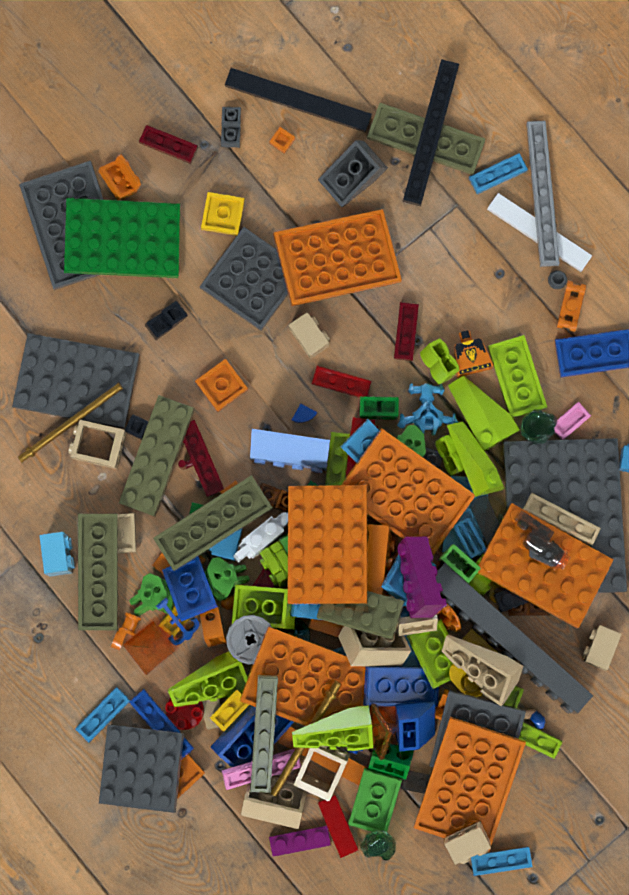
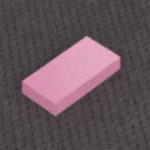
M578 402L550 426V429L560 440H564L589 419L591 415Z

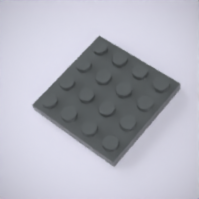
M245 227L242 228L200 285L201 290L260 331L263 330L288 296L277 249Z
M449 690L429 766H434L450 717L519 739L526 710L504 704L500 706L493 701Z
M107 725L99 804L176 813L184 733Z

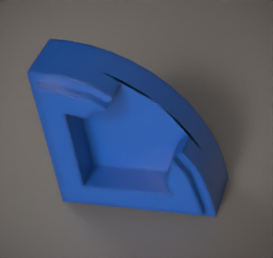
M300 403L291 421L296 423L312 420L317 415V412Z

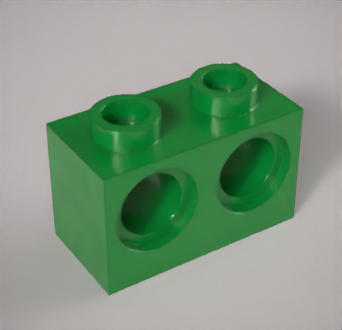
M360 397V418L398 420L399 397Z
M376 739L368 769L406 780L414 750L399 751L398 745Z

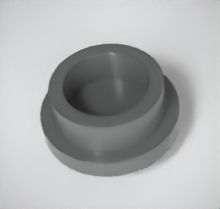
M553 271L548 277V283L553 289H562L567 283V276L562 271Z

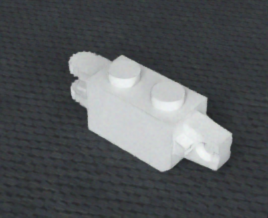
M283 512L275 519L271 516L246 536L241 544H239L240 550L234 555L238 563L246 556L249 559L255 558L262 550L281 537L284 532L283 528L288 525V513Z

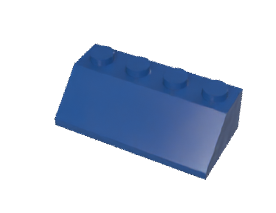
M249 705L211 745L213 751L231 767L252 761L256 709L254 706ZM275 715L274 744L294 721Z

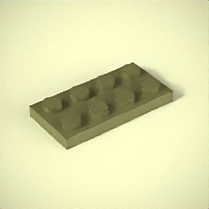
M367 591V604H321L317 613V619L393 640L405 603L399 599Z

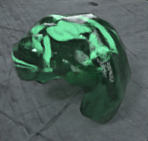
M540 409L530 411L522 418L520 425L521 435L533 443H546L555 433L554 427L557 425L556 416L543 412Z
M375 830L365 836L364 841L360 844V849L367 858L378 856L388 861L396 852V841L388 832Z

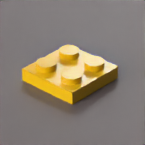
M207 192L201 230L237 236L240 230L245 198Z

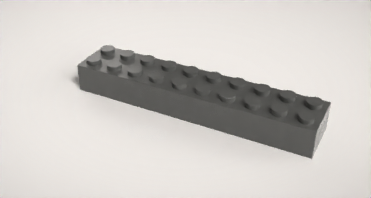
M444 563L437 571L436 581L441 583L443 591L440 592V595L446 599V603L459 611L457 615L463 621L469 620L473 624L472 629L479 635L484 634L488 637L486 641L494 648L499 647L503 651L502 655L508 656L523 666L522 673H528L532 677L530 680L537 687H544L547 690L545 694L549 698L562 703L560 707L566 713L578 714L593 695Z

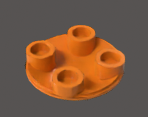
M447 604L437 615L442 620L447 631L450 629L451 631L459 632L461 630L459 618L453 608Z

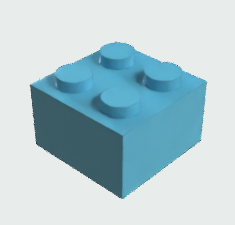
M64 532L39 535L44 574L49 577L72 574V569L75 568L74 557L70 555V550L73 549L72 539Z

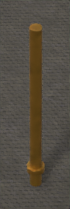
M117 383L32 447L28 446L26 451L18 456L19 461L23 463L28 458H33L36 452L123 389L121 384Z
M335 680L331 688L325 692L326 696L310 724L323 718L332 700L336 699V693L342 685ZM295 748L270 792L273 796H278L305 748Z

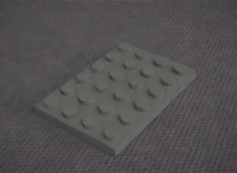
M91 161L19 184L53 289L57 290L99 276L64 273L66 198L104 200Z
M28 333L12 407L71 418L117 383H120L123 387L121 391L81 420L125 429L140 354Z

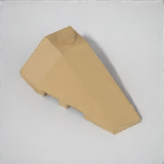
M447 635L445 638L442 652L457 668H462L469 675L468 679L471 682L474 681L482 689L480 692L485 697L502 706L518 683L523 666L508 656L450 635Z

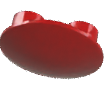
M170 698L165 706L168 718L180 730H189L196 727L204 715L202 701H199L198 704L174 707Z

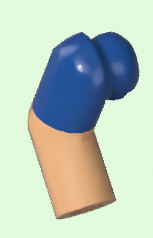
M535 709L526 710L524 719H530L536 729H543L546 723L545 718Z

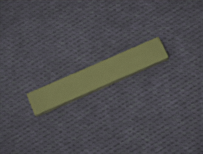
M258 675L251 792L270 793L278 676Z

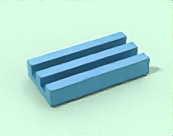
M469 516L454 525L453 530L470 559L486 551V547ZM466 522L481 548L479 551L464 525ZM458 526L461 527L468 542L470 543L474 551L473 554L469 550L464 538L462 537L458 529Z

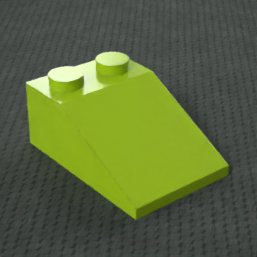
M235 585L232 624L243 616L255 615L265 619L272 628L294 630L295 617L291 616L292 604H288V589Z

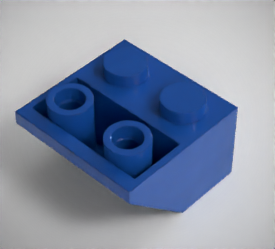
M434 702L395 706L396 739L399 751L418 750L435 736Z

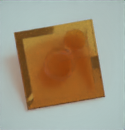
M154 621L123 644L146 676L177 652Z
M371 704L369 711L372 722L373 749L379 759L383 760L396 732V724L391 720L388 713L376 704Z

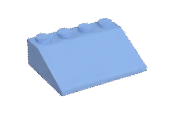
M252 429L250 459L254 460L255 464L265 465V462L273 463L275 467L284 468V465H290L295 470L310 468L311 472L322 473V470H327L330 440Z

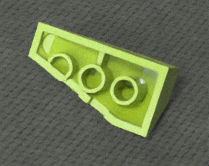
M463 375L448 385L468 425L484 451L491 449L520 431L511 414L486 395L466 376Z
M458 422L447 425L475 497L504 490L505 487L498 470L465 423Z
M230 651L215 657L169 688L168 693L174 707L198 704L199 701L205 700L213 702L219 698H229L237 689L242 693L248 677L242 662L235 659Z
M369 706L347 708L293 731V747L317 749L320 746H329L331 750H336L337 747H347V751L373 748Z

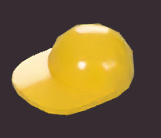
M454 664L451 665L449 670L450 680L461 693L474 697L483 695L480 692L482 689L474 681L471 682L468 679L469 675L462 668H457Z

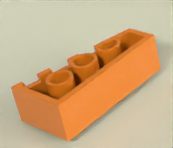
M367 524V591L388 596L386 595V590L381 586L393 565L391 554L395 552L396 541L392 538L389 526Z

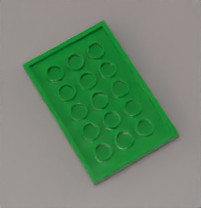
M66 198L64 273L178 278L180 204Z

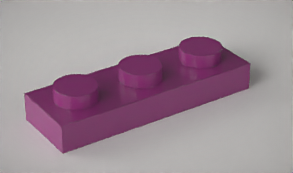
M327 826L269 837L273 857L331 846Z

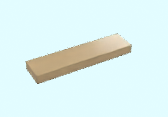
M533 493L530 494L523 508L525 511L590 546H593L601 529Z

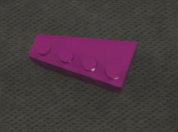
M405 537L398 545V554L401 557V573L404 575L403 588L407 595V611H409L410 618H432L447 603L446 599H442L440 595L443 589L441 583L436 581L437 568L431 564L433 555L428 537Z

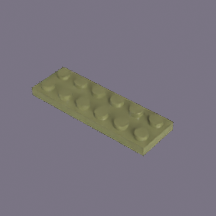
M379 103L367 139L415 155L425 118ZM443 124L433 162L473 175L486 139Z
M158 395L119 504L156 517L195 408Z
M251 475L153 539L173 571H176L273 508Z
M78 514V630H118V514Z

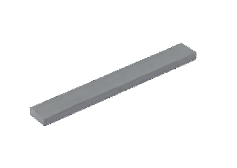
M531 121L526 123L539 263L540 267L559 266L546 121Z

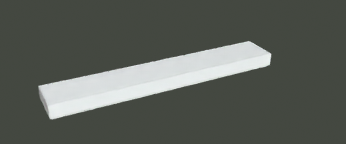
M498 193L487 210L537 243L535 217ZM557 232L559 258L582 272L592 255Z

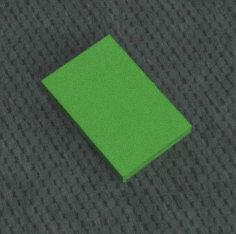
M364 767L348 825L386 836L402 779Z

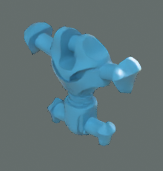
M413 383L409 384L408 392L410 395L420 394L421 406L412 413V416L404 417L403 413L400 414L397 426L404 429L407 424L414 423L424 434L425 430H431L432 435H436L437 429L442 426V423H458L455 413L452 417L444 416L443 412L433 405V394L442 395L445 391L443 385L432 386L429 383H424L421 386H413Z

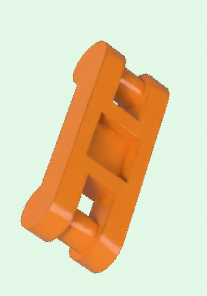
M567 281L557 328L562 329L565 327L569 328V331H576L586 290L585 284L577 285L573 284L572 281ZM571 291L578 292L577 297L570 296ZM565 316L572 317V321L565 320Z

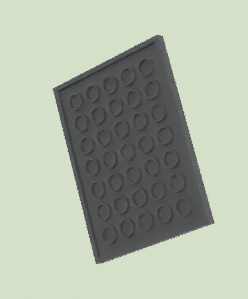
M618 438L503 442L506 511L511 503L523 509L530 494L533 493L600 527L593 546L590 547L612 558L613 562L597 593L627 592Z

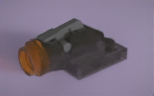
M520 511L514 520L521 529L530 530L522 543L529 550V557L550 567L563 570L571 557L567 555L568 552L563 550L553 540L549 541L554 531L525 512Z

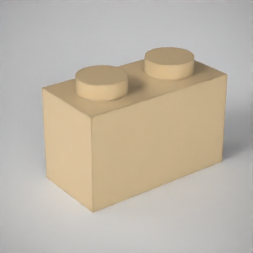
M305 313L288 326L305 353L312 359L329 347L328 341L330 338L324 330L322 332L319 330L317 319L313 315L310 316L308 313Z
M598 625L596 629L593 628L589 636L591 643L589 647H585L582 657H584L583 662L607 671L621 633Z
M481 822L445 837L444 844L455 865L458 863L465 864L471 860V857L475 855L482 856L491 849V842Z

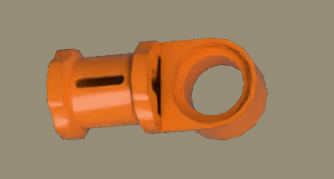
M125 612L126 618L122 627H119V630L116 632L111 647L120 651L126 634L135 636L136 626L142 618Z

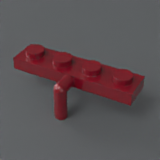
M192 420L183 441L190 459L187 461L180 460L178 466L181 470L194 466L208 498L220 493L224 487L196 421Z

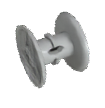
M255 615L243 616L229 626L226 635L227 648L231 655L239 662L254 664L267 627H271L270 623L262 617ZM251 634H254V639L256 641H251L250 644L247 643L248 640L246 636H251Z

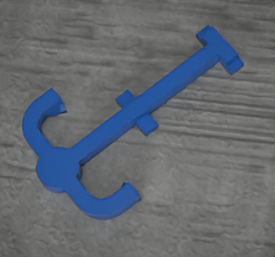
M165 598L156 607L158 609L163 607L172 618L170 621L171 625L176 623L183 632L182 636L177 640H174L173 635L168 638L172 644L179 645L185 640L192 638L193 633L199 628V621L195 616L191 618L194 626L186 630L179 622V616L175 617L166 605L169 600Z

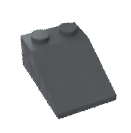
M356 140L318 181L338 204L344 207L374 183L388 167L365 141Z

